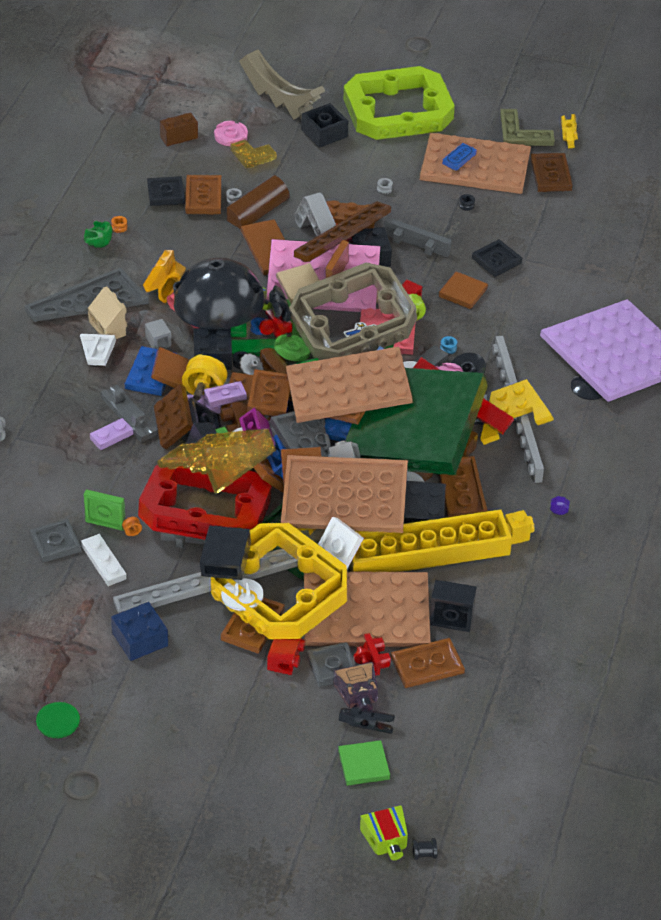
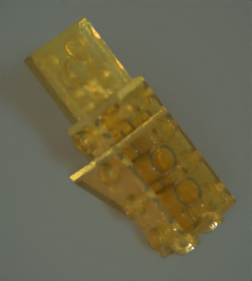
M269 429L207 434L196 443L180 444L157 462L159 468L168 467V469H174L183 466V468L190 467L192 473H208L214 493H219L275 452L276 449Z

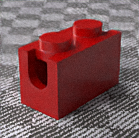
M302 637L300 639H273L267 656V670L292 675L294 667L298 668L299 653L304 651L306 640L302 639Z

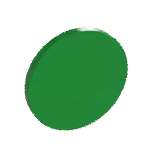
M54 702L44 706L36 717L38 730L50 738L67 737L74 733L80 724V715L77 709L65 702Z

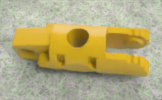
M571 114V120H566L565 115L561 116L563 141L567 142L568 149L575 148L574 141L578 139L576 115Z

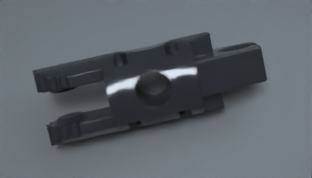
M274 286L273 290L269 293L274 317L279 318V316H282L283 321L288 322L291 319V313L286 296L280 287Z
M356 707L351 709L341 708L339 712V721L349 723L350 726L389 734L393 733L391 725L378 721L394 722V714Z

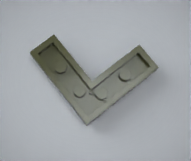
M500 109L503 142L525 146H554L553 130H520L517 109Z

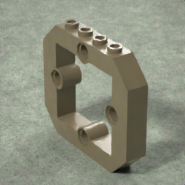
M363 263L298 289L289 307L291 320L314 359L318 358L319 360L376 351L379 346L384 349L387 346L407 339L417 320L416 306L392 269L371 263ZM374 285L379 292L378 303L380 311L384 314H393L395 318L374 327L366 326L359 333L332 343L329 339L328 318L323 315L315 316L311 309L331 301L343 303L348 299V294Z

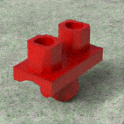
M271 309L265 311L268 319L263 320L259 325V330L262 334L269 335L273 333L277 338L280 335L292 332L290 320L285 322L282 316L275 318Z
M370 633L364 634L365 643L357 647V651L353 656L356 663L363 665L372 663L373 676L380 675V669L390 667L389 653L378 654V652H382L385 649L382 637L372 639Z

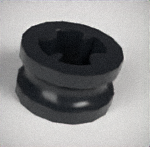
M470 194L460 196L459 207L465 211L472 210L475 206L474 196Z
M238 351L233 354V366L235 368L241 369L239 362L241 357L245 354L248 355L247 352Z

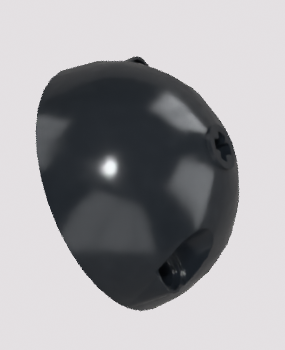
M216 257L205 259L190 267L183 274L180 281L173 285L174 309L177 316L184 322L199 328L227 329L240 326L254 319L262 311L265 304L264 290L256 275L246 265L229 258Z

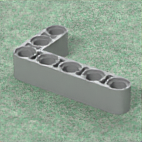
M319 192L302 198L295 212V221L299 228L312 225L316 236H319L336 226L322 193Z

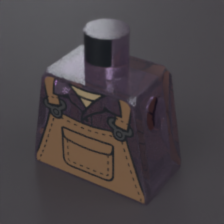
M373 662L334 670L333 685L348 708L359 706L361 709L372 710V703L377 701L378 695Z

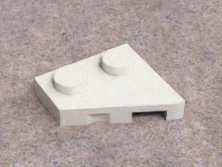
M81 334L80 337L88 365L106 366L116 342L115 335Z

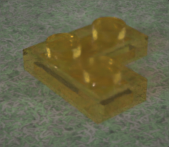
M246 139L230 144V150L246 169L277 159V153L269 144L255 149L252 148Z

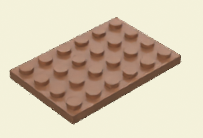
M430 133L420 180L522 194L531 146ZM462 143L477 149L476 155L457 171L442 164L443 159Z
M400 347L286 366L297 423L413 403Z
M287 455L281 523H289L295 528L326 529L332 517H336L354 531L403 533L408 460Z
M314 572L304 573V589L315 590L326 582ZM347 572V602L304 635L306 640L305 646H330L346 642L348 646L359 647L365 643L364 634L367 633L371 634L372 639L382 637L385 647H414L430 643L428 572Z

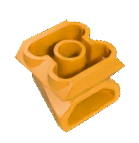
M164 250L143 284L146 293L158 289L159 300L163 303H166L167 297L174 292L173 285L180 281L186 272V267L175 261L173 250Z

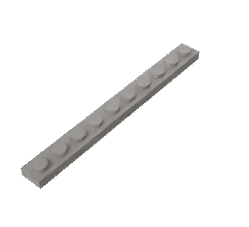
M496 336L495 344L492 345L493 355H496V366L500 368V379L504 381V387L517 383V379L504 337ZM525 414L514 418V421H516V432L520 434V446L524 448V459L529 463V475L533 476L534 483H540L543 480L544 467L528 415Z
M284 549L269 552L259 559V570L254 574L244 573L243 578L252 580L297 567V559ZM201 572L115 596L113 601L118 613L148 601L155 608L212 591L211 577H203Z

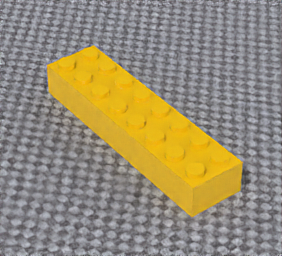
M502 510L404 524L403 533L355 531L364 539L353 557L349 569L350 572H403L507 556L511 553L512 537Z

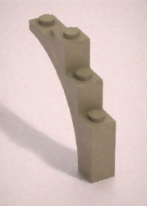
M259 49L239 60L258 95L263 93L269 94L276 108L281 105L283 107L286 106L293 120L298 117L301 119L302 113L312 110V104L321 99L320 95L325 92L323 86L315 89H304L289 83L269 65Z

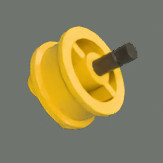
M199 354L189 360L186 371L182 376V383L186 390L193 395V399L199 401L201 396L204 395V389L223 385L228 374L224 363L213 357Z

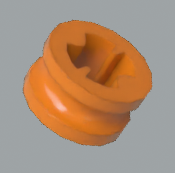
M116 216L112 218L111 224L114 232L122 233L127 230V219L125 217Z
M128 517L122 523L127 536H136L142 531V525L137 517Z

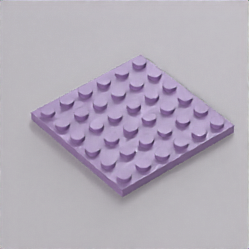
M628 299L541 330L540 336L607 402L661 382V330Z

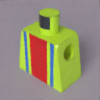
M402 806L361 815L360 830L375 854L382 855L388 853L391 860L400 859L403 856L401 849L407 847L408 839Z

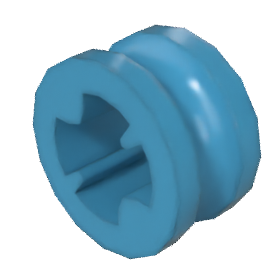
M451 336L442 338L440 349L448 354L455 353L457 351V340Z

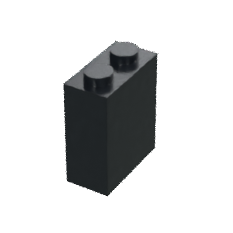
M209 526L200 559L201 576L242 580L251 546L250 529Z

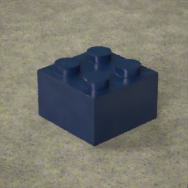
M149 601L111 616L112 634L130 661L168 646V629Z

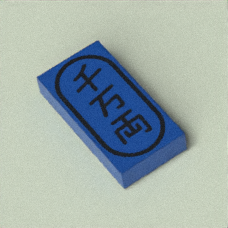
M462 143L443 159L442 164L457 171L476 155L477 149Z

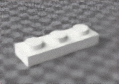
M100 534L81 540L82 548L107 586L126 580L125 571Z

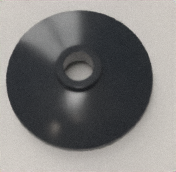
M463 353L455 357L451 362L460 366L463 372L485 373L486 371L485 360L476 353Z
M580 374L572 379L571 390L578 397L586 400L602 398Z

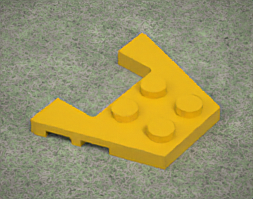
M527 379L491 392L489 402L513 418L533 412L538 426L554 420L552 414ZM484 423L481 434L482 443L485 445L499 440V432Z

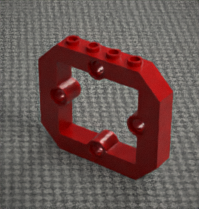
M177 459L155 466L139 498L138 516L153 531L206 540L209 526L252 530L263 522L271 502L272 486L264 481L257 472ZM177 484L203 488L214 493L238 494L235 499L234 515L237 519L207 514L204 509L199 507L188 510L172 508L171 506L176 504Z

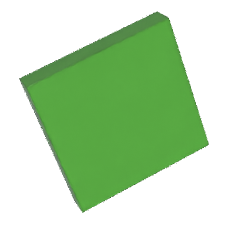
M86 489L84 492L85 522L123 531L122 523L125 520L124 498Z
M381 740L338 746L347 786L390 780V772Z

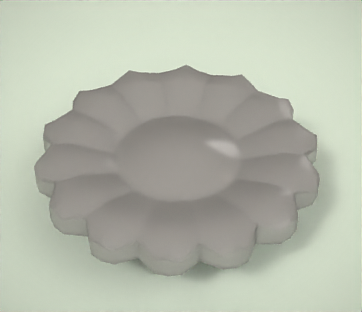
M245 354L241 357L239 363L243 373L253 375L254 369L263 370V364L255 355Z

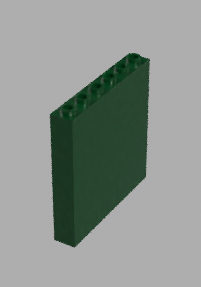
M405 368L413 403L366 411L358 424L352 423L345 441L358 444L360 457L363 459L408 460L407 471L456 475L488 387L485 375L478 372Z

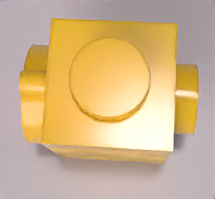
M524 510L505 514V521L512 537V545L529 541L530 534L534 532L532 516H527Z

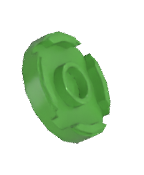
M287 334L280 335L274 344L276 352L283 358L291 361H305L311 354L303 339L296 335L287 337Z

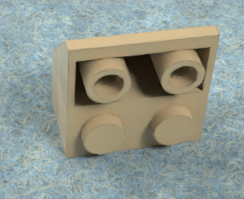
M104 287L88 307L89 322L99 335H115L116 339L126 336V307L123 303L119 302L114 292H111L108 287Z

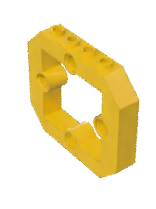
M263 523L250 530L251 546L244 571L245 574L256 573L260 568L259 559L279 546L297 559L298 569L301 572H314L326 581L315 590L306 588L298 591L296 594V605L283 615H278L257 599V594L250 590V593L255 596V600L248 604L240 602L241 589H243V593H246V589L238 584L240 592L238 596H235L224 587L228 582L235 587L236 582L233 579L211 577V594L213 598L223 603L221 592L223 591L245 608V611H238L227 607L228 610L235 612L245 623L252 625L259 634L265 635L268 639H300L347 602V565L289 523ZM257 603V607L253 609L250 607L251 605Z

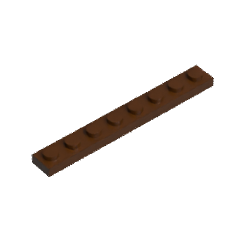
M378 201L374 202L295 249L294 257L303 262L312 261L340 244L341 241L350 238L391 213V206Z

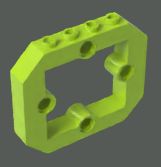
M421 66L356 74L344 85L343 100L356 132L376 140L441 132L454 119L455 105L441 74ZM423 87V108L427 111L418 113L404 112L401 115L374 118L375 99L365 95L382 92L386 95H395L398 93V90Z

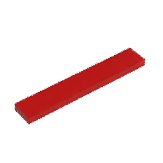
M422 357L413 367L416 369L440 370ZM483 398L476 418L503 435L514 421V418Z

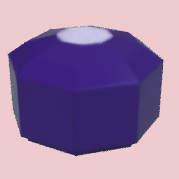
M557 496L551 499L550 510L556 515H564L569 511L570 501L565 497Z

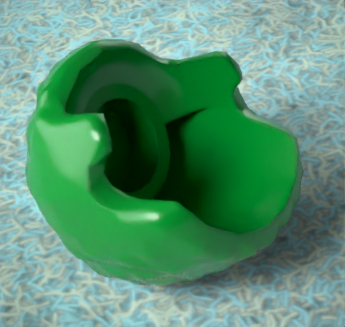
M94 221V227L85 230L84 242L95 248H103L111 241L113 229L108 221Z

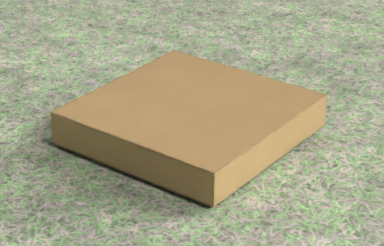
M310 263L276 273V278L290 303H292L298 289L320 281Z

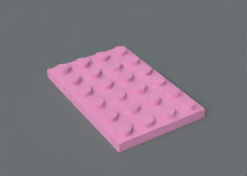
M272 240L266 299L269 300V293L273 290L274 286L282 289L276 278V273L310 263L319 280L325 279L326 266L339 244L312 261L303 262L294 257V250L307 242ZM349 244V262L343 271L363 263L379 265L380 246ZM374 285L348 294V299L343 303L331 301L313 309L361 312V309L368 308L376 310L377 289Z

